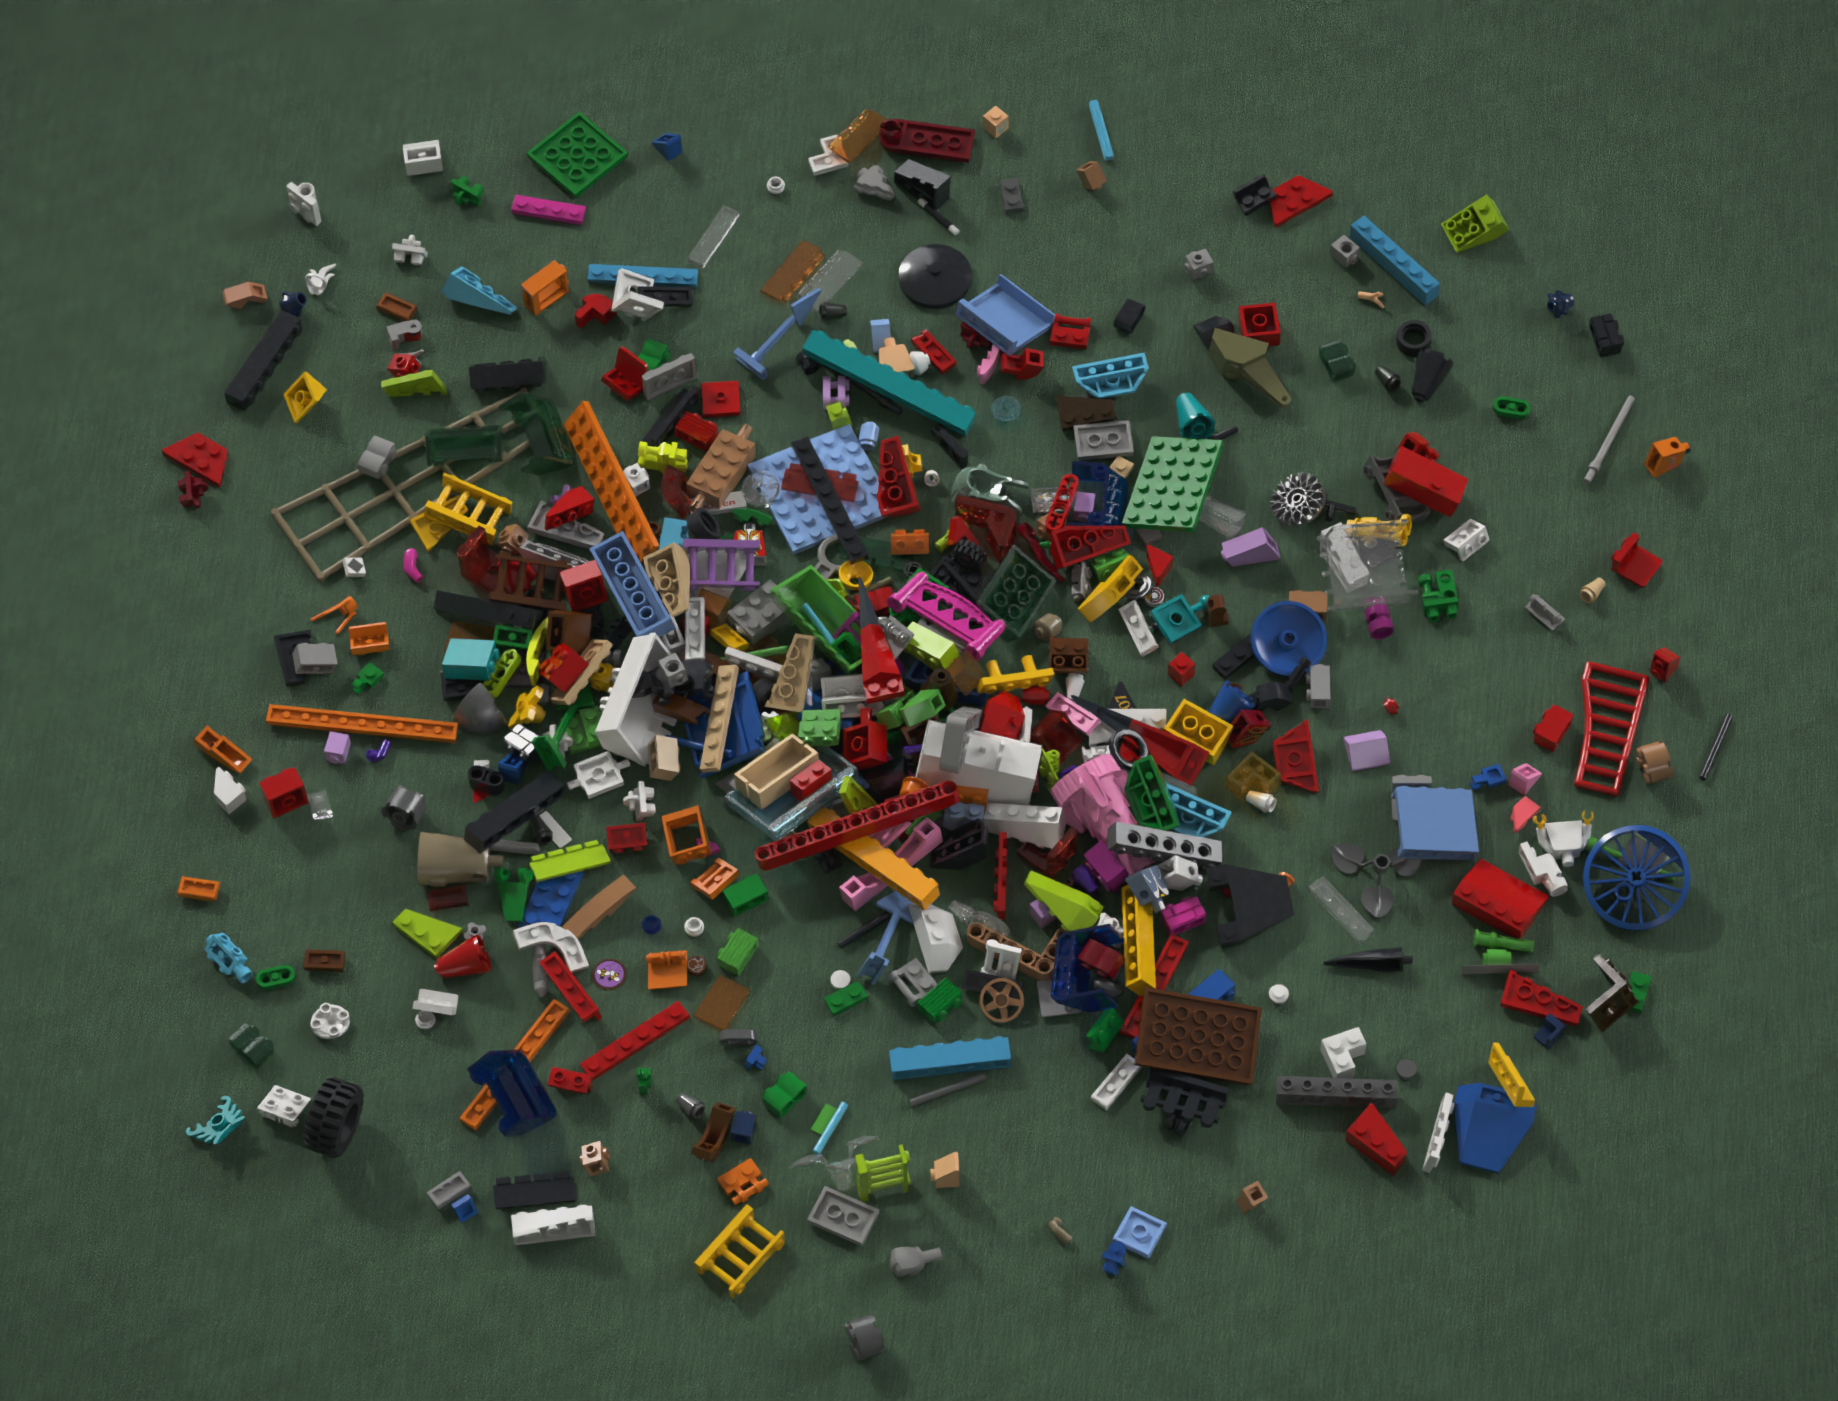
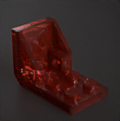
M957 495L955 499V517L960 516L967 524L990 529L987 542L999 565L1007 566L1017 536V515L1013 509Z

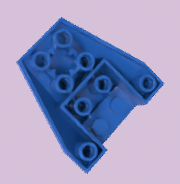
M1483 1083L1458 1086L1454 1101V1115L1459 1163L1499 1174L1531 1128L1537 1106L1534 1104V1107H1515L1503 1088Z

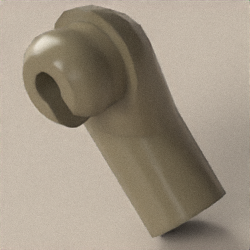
M1054 1217L1052 1221H1049L1048 1226L1053 1234L1067 1245L1072 1236L1060 1227L1062 1220Z

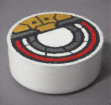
M1153 587L1150 589V594H1145L1147 605L1158 607L1163 603L1164 594L1161 589Z

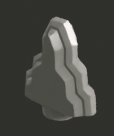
M878 165L872 166L869 170L863 168L856 176L857 181L853 187L855 191L860 194L866 193L870 196L877 195L881 199L890 201L895 198L892 187L887 184V178L883 175L884 170Z

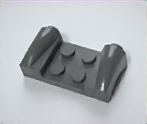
M1396 454L1386 458H1377L1374 455H1370L1363 467V474L1369 480L1377 479L1389 503L1384 514L1385 520L1389 523H1399L1403 514H1409L1412 523L1426 520L1431 513L1428 506L1383 485L1391 462Z

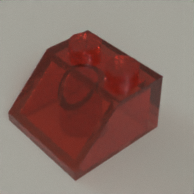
M1051 710L1030 732V741L1033 744L1042 745L1041 748L1045 752L1051 750L1059 752V765L1084 741L1065 711Z

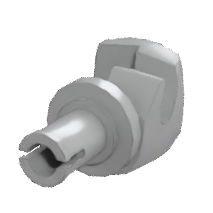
M918 1246L898 1247L891 1251L889 1265L896 1277L901 1278L908 1274L913 1277L920 1273L921 1270H924L925 1263L942 1260V1254L939 1247L926 1251L920 1250Z

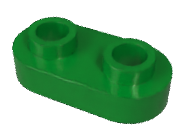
M1504 396L1494 400L1493 411L1499 416L1525 419L1530 414V404L1525 400Z
M289 965L263 969L256 975L257 985L262 990L289 986L296 979L295 971Z

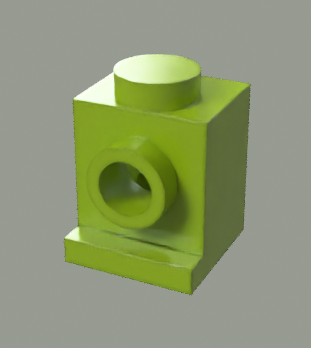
M840 402L826 406L834 430L848 424L852 427L846 407L842 408Z

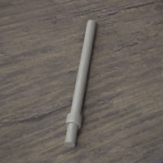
M1629 395L1597 456L1590 463L1588 472L1583 480L1584 483L1590 484L1594 475L1599 472L1600 464L1635 400L1633 396Z

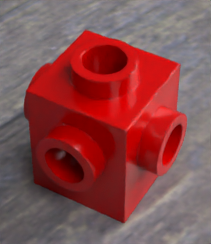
M394 354L387 369L397 378L407 374L418 373L421 365L411 354Z

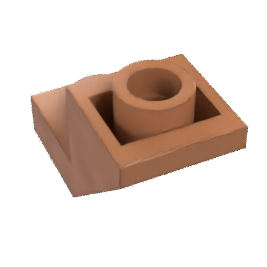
M245 282L222 291L225 305L242 309L248 300L265 303L268 299L264 285L253 282Z

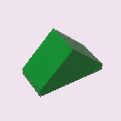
M844 632L830 644L851 664L862 658L861 643L852 632Z

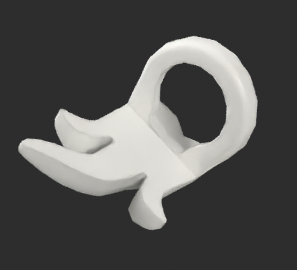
M336 263L321 268L318 274H316L315 270L310 269L311 273L305 276V281L311 295L320 296L324 292L328 280L335 276L332 273L327 275L326 273L334 269Z

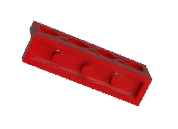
M556 951L539 962L540 966L583 1023L593 1016L597 1021L602 1019L599 1008Z

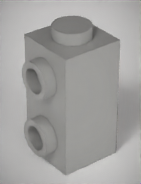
M1323 664L1310 665V673H1306V684H1310V689L1306 690V701H1310V708H1330V666Z

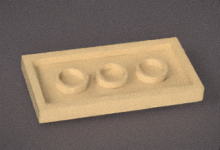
M592 639L580 655L589 663L588 667L566 693L556 688L549 701L557 705H570L574 703L578 697V692L588 684L589 677L599 669L600 662L609 655L613 644L608 640Z

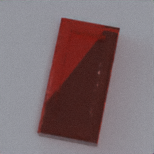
M466 885L427 891L430 911L469 905Z

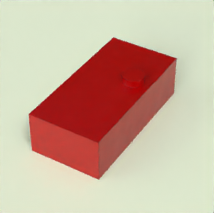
M1401 446L1391 462L1383 485L1451 517L1460 504L1468 478Z

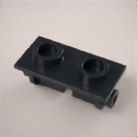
M626 616L621 620L617 618L611 625L613 630L610 634L606 632L600 639L608 640L613 644L610 652H614L622 643L617 636L624 640L633 630L629 622L624 621Z
M833 848L814 854L826 874L843 865Z

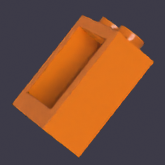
M554 260L521 284L524 306L535 316L569 292L568 272L565 266L558 264Z
M698 805L661 816L669 855L675 865L685 864L689 860L701 859L712 854L704 814ZM698 822L703 844L677 852L673 830Z

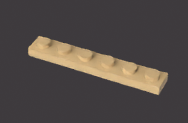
M725 665L718 668L700 764L702 772L720 771L739 672L737 665Z

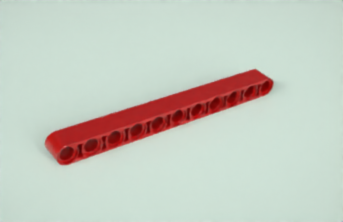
M944 781L760 846L755 851L756 861L760 869L768 871L953 806L960 800L957 785L953 781Z

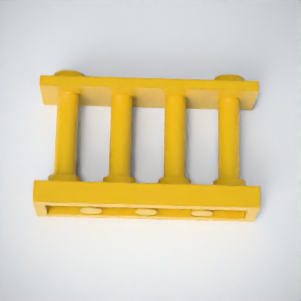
M444 472L442 479L444 489L435 503L428 500L425 505L424 516L493 545L497 531L494 529V526L502 512L510 515L512 501ZM451 490L462 494L453 510L443 507ZM468 498L479 501L470 517L459 514ZM485 505L495 508L487 525L477 521Z
M746 1204L694 1262L695 1271L702 1275L705 1271L710 1270L730 1286L728 1288L729 1297L733 1299L736 1294L739 1295L743 1292L745 1284L776 1250L779 1251L785 1244L784 1232L780 1230L776 1236L771 1234L754 1221L753 1208ZM744 1227H750L770 1243L763 1250H760L741 1235V1231ZM732 1241L738 1242L756 1256L750 1265L728 1250L727 1246ZM724 1256L741 1269L743 1273L736 1280L714 1264L716 1258Z

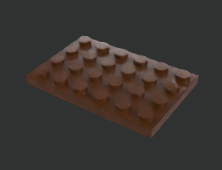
M1145 987L1134 1065L1251 1086L1254 1078L1262 1007Z

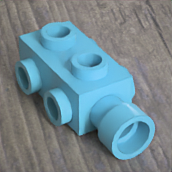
M224 933L212 934L206 939L205 943L207 945L204 950L208 953L207 958L220 966L219 970L225 975L236 974V978L240 983H246L252 977L253 972L247 966L244 967L248 958L242 953L241 949L230 941L227 935Z

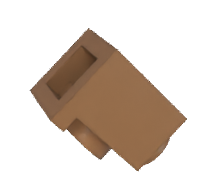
M1256 1181L1243 1188L1239 1192L1241 1196L1235 1201L1244 1214L1259 1206L1268 1199V1196L1259 1181Z

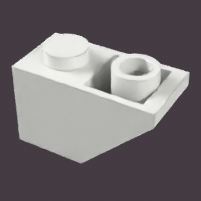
M218 767L215 775L214 796L216 802L230 814L246 801V790L240 783L236 784L233 781V777L228 771L224 772Z

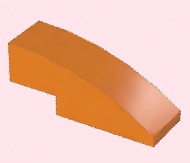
M208 725L193 742L194 745L210 757L239 774L253 760L224 735L220 736Z

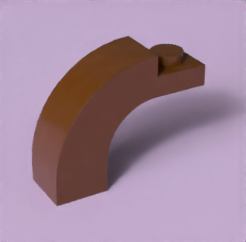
M717 1102L712 1107L705 1132L700 1141L693 1146L691 1154L700 1160H708L714 1163L729 1135L737 1108Z

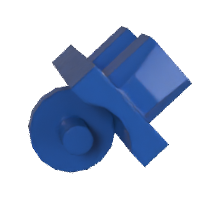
M1113 1242L1108 1247V1252H1103L1102 1258L1105 1260L1104 1272L1117 1276L1119 1267H1125L1126 1261L1123 1257L1126 1254V1248L1123 1243Z

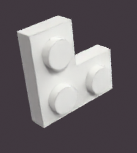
M837 135L820 139L824 154L808 158L814 176L848 167L847 158Z

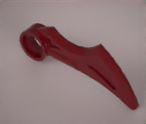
M1023 522L1017 527L1018 533L1033 549L1036 559L1041 566L1063 583L1065 579L1039 546L1035 538L1037 535L1030 524Z

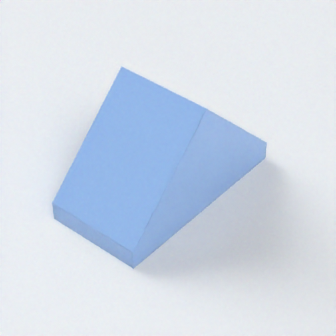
M889 319L870 320L873 353H879V349L885 347L884 340L891 337Z

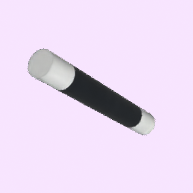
M921 198L918 200V204L953 235L956 236L960 232L958 228L927 201Z

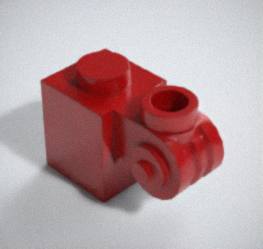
M1417 432L1406 433L1397 447L1399 450L1403 446L1434 462H1437L1440 457L1436 449L1428 446L1430 442Z

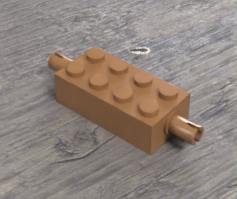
M743 424L737 435L724 429L721 430L686 483L687 496L695 498L691 505H689L691 512L702 508L705 503L720 509L730 492L734 490L748 469V464L752 463L756 456L755 443L747 440L753 432V428L750 425L746 429L747 424Z

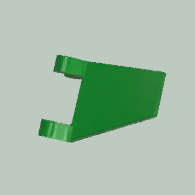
M496 867L494 874L505 921L522 922L528 884L534 877V871L519 868L518 878L520 882H506L510 878L511 871L504 870L502 867Z

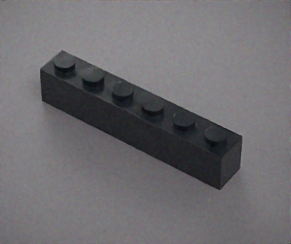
M283 310L279 312L224 392L226 403L244 411L247 410L249 405L251 406L254 403L258 392L263 390L266 380L273 375L277 364L282 362L286 351L291 349L295 338L300 336L303 328L299 317Z
M550 771L539 775L532 783L524 785L520 791L511 794L507 800L498 803L491 811L483 813L478 820L470 822L465 828L464 840L481 854L562 798L565 784Z

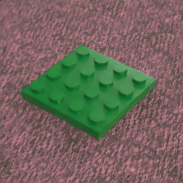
M580 111L526 153L527 158L575 199L629 157L628 152Z

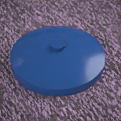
M1281 601L1268 606L1259 614L1251 629L1250 642L1253 654L1262 667L1275 675L1289 677L1295 667L1300 665L1299 661L1301 658L1305 657L1311 661V665H1317L1321 661L1327 646V633L1321 618L1310 607L1295 601ZM1310 667L1306 668V673L1310 671Z

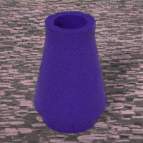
M1085 865L1079 866L1072 872L1073 880L1084 888L1089 895L1099 889L1089 868H1086Z

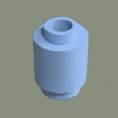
M866 422L861 425L858 442H860L863 450L871 451L877 445L879 427L874 422Z

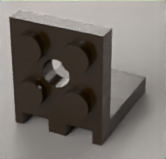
M1598 955L1593 960L1604 977L1613 986L1589 1005L1586 1011L1603 1033L1639 1001L1634 997L1631 991L1633 988L1626 981V977L1621 971H1617L1608 958L1604 960Z

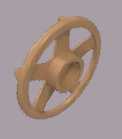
M1006 978L990 981L985 985L980 994L981 1010L987 1018L994 1022L1006 1023L1012 1021L1020 1014L1024 1006V996L1021 988L1015 982ZM996 982H1007L1002 992H998L990 985ZM1012 985L1018 990L1020 1000L1009 997ZM987 990L994 999L984 1007L983 996ZM1019 1006L1017 1012L1008 1018L1007 1007ZM999 1008L1002 1019H996L987 1012Z

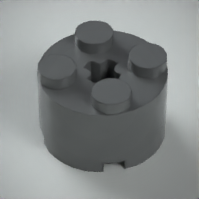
M398 785L383 806L382 815L384 818L387 816L391 820L389 823L400 830L409 831L410 828L414 830L427 810L426 803L424 802L425 797L419 792L414 793L404 786Z
M873 1314L848 1321V1323L844 1324L846 1335L850 1336L852 1341L849 1343L852 1355L855 1354L856 1359L860 1361L884 1353L879 1327L874 1326L872 1323L876 1321Z

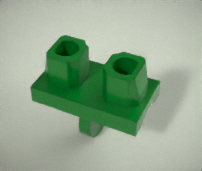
M464 175L458 180L453 178L451 184L453 185L452 196L456 198L455 204L461 206L463 203L468 205L471 202L479 207L484 187L478 183L473 188L469 187L471 182Z

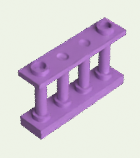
M684 539L683 548L689 552V590H698V587L744 588V591H755V588H759L760 582H754L753 579L754 554L760 550V540ZM699 550H706L708 553V580H696L697 552ZM718 550H725V553H727V581H715L716 553H718ZM737 551H744L746 554V581H734L735 553Z

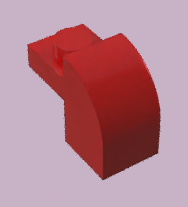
M590 294L582 298L583 307H580L574 315L576 325L579 328H583L593 317L605 325L617 314V310L615 312L611 311L613 301L602 294Z
M1026 348L1021 356L1013 354L1009 356L1006 353H1003L1001 356V372L1014 374L1016 379L1019 380L1036 377L1044 367L1043 351Z

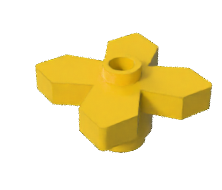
M536 686L532 688L529 694L523 693L519 695L516 702L517 711L513 714L508 724L510 729L513 730L518 724L522 725L523 722L526 724L530 722L540 724L543 721L546 711L537 703L541 699L544 689Z

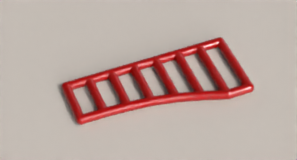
M1588 661L1585 664L1581 679L1585 725L1582 751L1574 785L1579 788L1618 796L1647 691L1649 676ZM1595 670L1640 681L1639 690L1590 679L1591 672ZM1589 686L1636 697L1635 706L1590 696ZM1591 704L1631 713V721L1626 722L1593 714ZM1592 721L1628 730L1626 739L1592 731ZM1591 738L1624 746L1622 755L1591 748ZM1591 755L1619 762L1618 771L1587 764L1588 756ZM1589 772L1614 778V786L1612 788L1583 781L1584 773Z

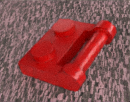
M1055 314L1050 345L1087 350L1092 318L1079 319ZM1062 323L1069 325L1084 326V330L1059 326V324Z

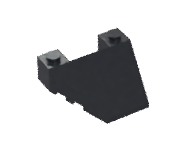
M1226 864L1206 868L1209 892L1229 888L1236 919L1235 922L1217 925L1221 949L1241 945L1254 936H1258L1263 931L1295 915L1287 876Z

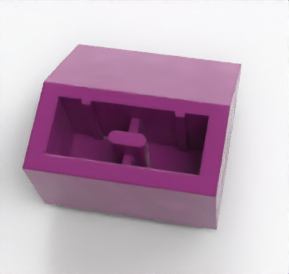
M1101 840L1084 854L1087 860L1085 864L1107 891L1112 890L1114 894H1117L1129 873L1111 851H1108V847Z

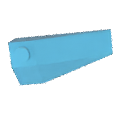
M462 266L450 273L441 290L445 297L452 301L455 300L509 315L518 309L503 296L495 295L491 286L481 284V278Z

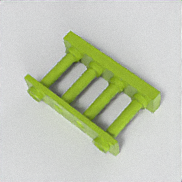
M903 1144L899 1145V1155L868 1161L864 1160L863 1154L855 1155L856 1186L861 1202L869 1201L871 1191L902 1184L904 1193L908 1192V1185L911 1184L907 1163L910 1162L908 1150L904 1151Z

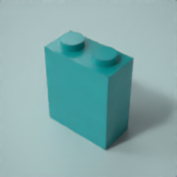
M450 638L442 662L444 678L489 681L491 673L495 671V661L499 659V649L496 648L495 641Z

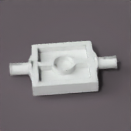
M609 751L574 764L577 779L567 782L569 790L581 786L588 799L623 786L624 781L620 775V770L630 767V762L626 759L617 763Z

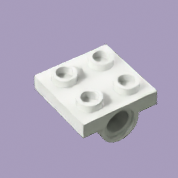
M290 182L286 188L291 210L301 214L307 222H312L317 226L322 221L314 186L310 183H302L296 186Z

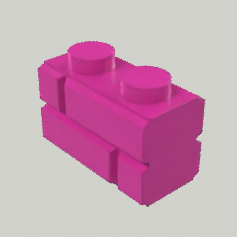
M1186 897L1174 906L1173 904L1166 905V909L1161 911L1160 918L1169 936L1171 934L1177 935L1206 923V912L1201 906L1198 897Z

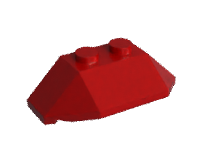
M1004 690L988 700L978 731L1018 740L1025 718L1020 699Z

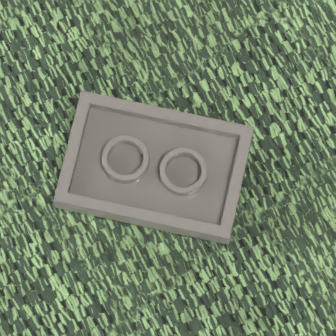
M692 353L682 355L678 359L665 363L661 367L647 371L642 375L643 391L647 401L697 378L695 358Z
M1129 420L1074 425L1078 461L1114 458L1118 455L1121 457L1134 456Z
M825 1186L807 1219V1223L863 1246L880 1210Z

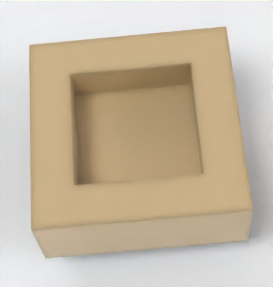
M1118 455L1108 468V473L1124 481L1133 470L1134 463Z

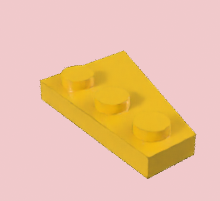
M460 495L444 502L443 507L453 510ZM466 505L463 506L459 514L464 516L468 514ZM424 513L410 519V524L427 552L453 529L425 517Z

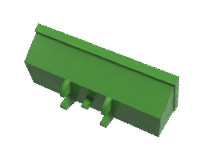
M812 565L770 590L773 603L799 628V632L816 637L815 645L825 658H828L844 675L862 673V658L854 664H849L828 644L801 608L802 605L807 603L831 635L856 612ZM853 623L851 627L861 636V628L856 623Z

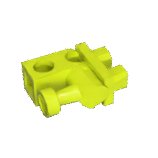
M640 441L638 465L641 469L659 470L661 473H669L671 476H675L676 471L686 472L688 460L686 459L687 450L679 449L678 443L672 442L671 446L663 442L659 447L648 446L647 442Z

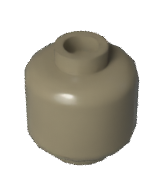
M1045 614L1036 620L1034 624L1035 635L1047 642L1050 641V638L1057 637L1062 632L1061 619L1057 615Z

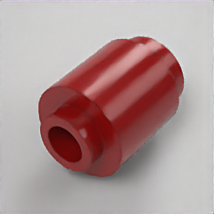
M1031 686L1023 689L1022 702L1027 703V705H1045V701H1049L1050 690H1046V686Z

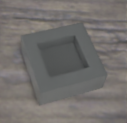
M545 684L539 686L544 689L542 697L537 703L542 707L548 704L550 694L548 693L549 686Z

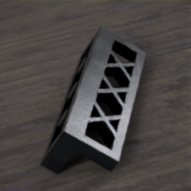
M693 386L689 391L683 388L641 441L647 442L648 446L659 447L660 444L666 442L675 431V425L681 420L685 412H690L699 401L698 388Z

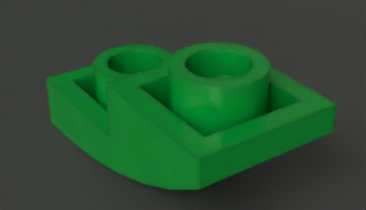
M735 508L732 513L736 514L735 518L743 523L745 521L749 522L755 517L754 521L764 526L765 524L770 525L774 517L749 508Z

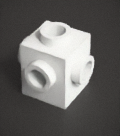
M638 463L628 466L623 470L635 497L650 489L649 475L644 468L641 469Z

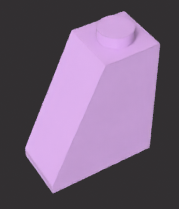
M1263 527L1222 543V557L1232 567L1281 559L1277 542Z

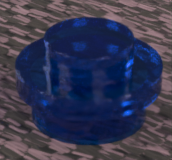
M649 915L642 921V929L647 934H656L661 929V921L658 917Z

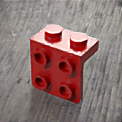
M622 346L618 349L615 368L604 374L601 382L625 400L630 401L643 392L642 375L647 372L648 365Z
M1633 532L1629 538L1626 537L1621 545L1622 548L1619 551L1616 550L1612 555L1611 571L1644 588L1662 565V559L1638 546L1640 535Z

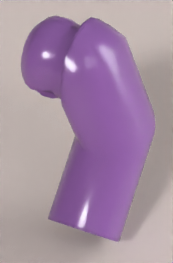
M563 485L561 495H554L550 497V503L552 504V506H554L567 491L572 490V487L570 485Z

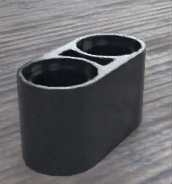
M1128 298L1116 316L1113 326L1132 334L1145 312L1146 305Z
M479 765L472 766L468 770L471 788L491 795H499L504 791L503 775L500 772Z

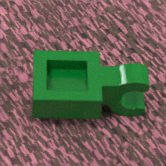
M369 662L357 674V679L352 683L354 687L352 690L360 694L366 686L372 689L384 677V672Z
M638 1067L636 1077L639 1079V1094L648 1095V1088H652V1068Z

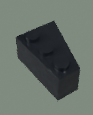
M910 159L894 172V183L918 200L920 198L924 199L934 209L938 210L949 200L951 176Z

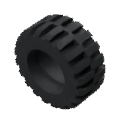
M336 1077L328 1078L322 1083L310 1106L304 1128V1144L309 1150L332 1158L340 1157L347 1150L359 1124L364 1103V1093L359 1085Z

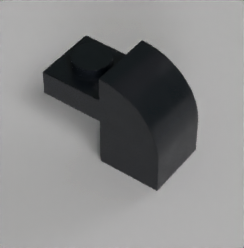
M1279 682L1260 684L1256 686L1257 691L1248 695L1251 699L1250 703H1255V707L1252 710H1259L1261 712L1267 708L1279 711L1293 703L1289 686Z

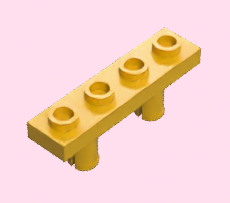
M1032 655L1024 656L1021 659L1025 672L1001 675L997 661L992 660L986 663L990 677L981 678L977 685V690L979 694H992L1001 690L1011 691L1015 688L1027 689L1036 685L1046 686L1051 682L1055 674L1053 668L1036 670Z

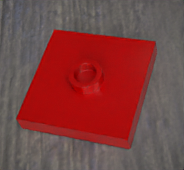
M739 381L702 383L703 418L740 415Z

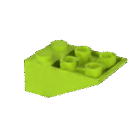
M1487 194L1441 223L1457 253L1493 241L1510 230L1495 202Z

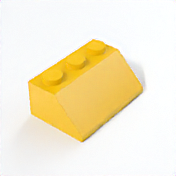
M1183 699L1165 726L1164 731L1193 742L1211 752L1206 761L1214 765L1225 749L1233 730V725Z

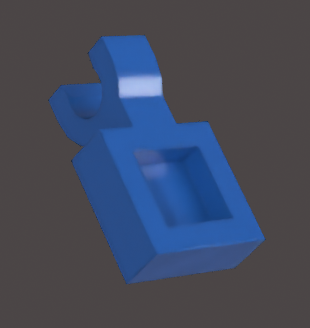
M1496 764L1481 769V775L1471 778L1473 782H1470V786L1473 791L1481 788L1484 784L1489 789L1505 784L1507 778L1501 766Z

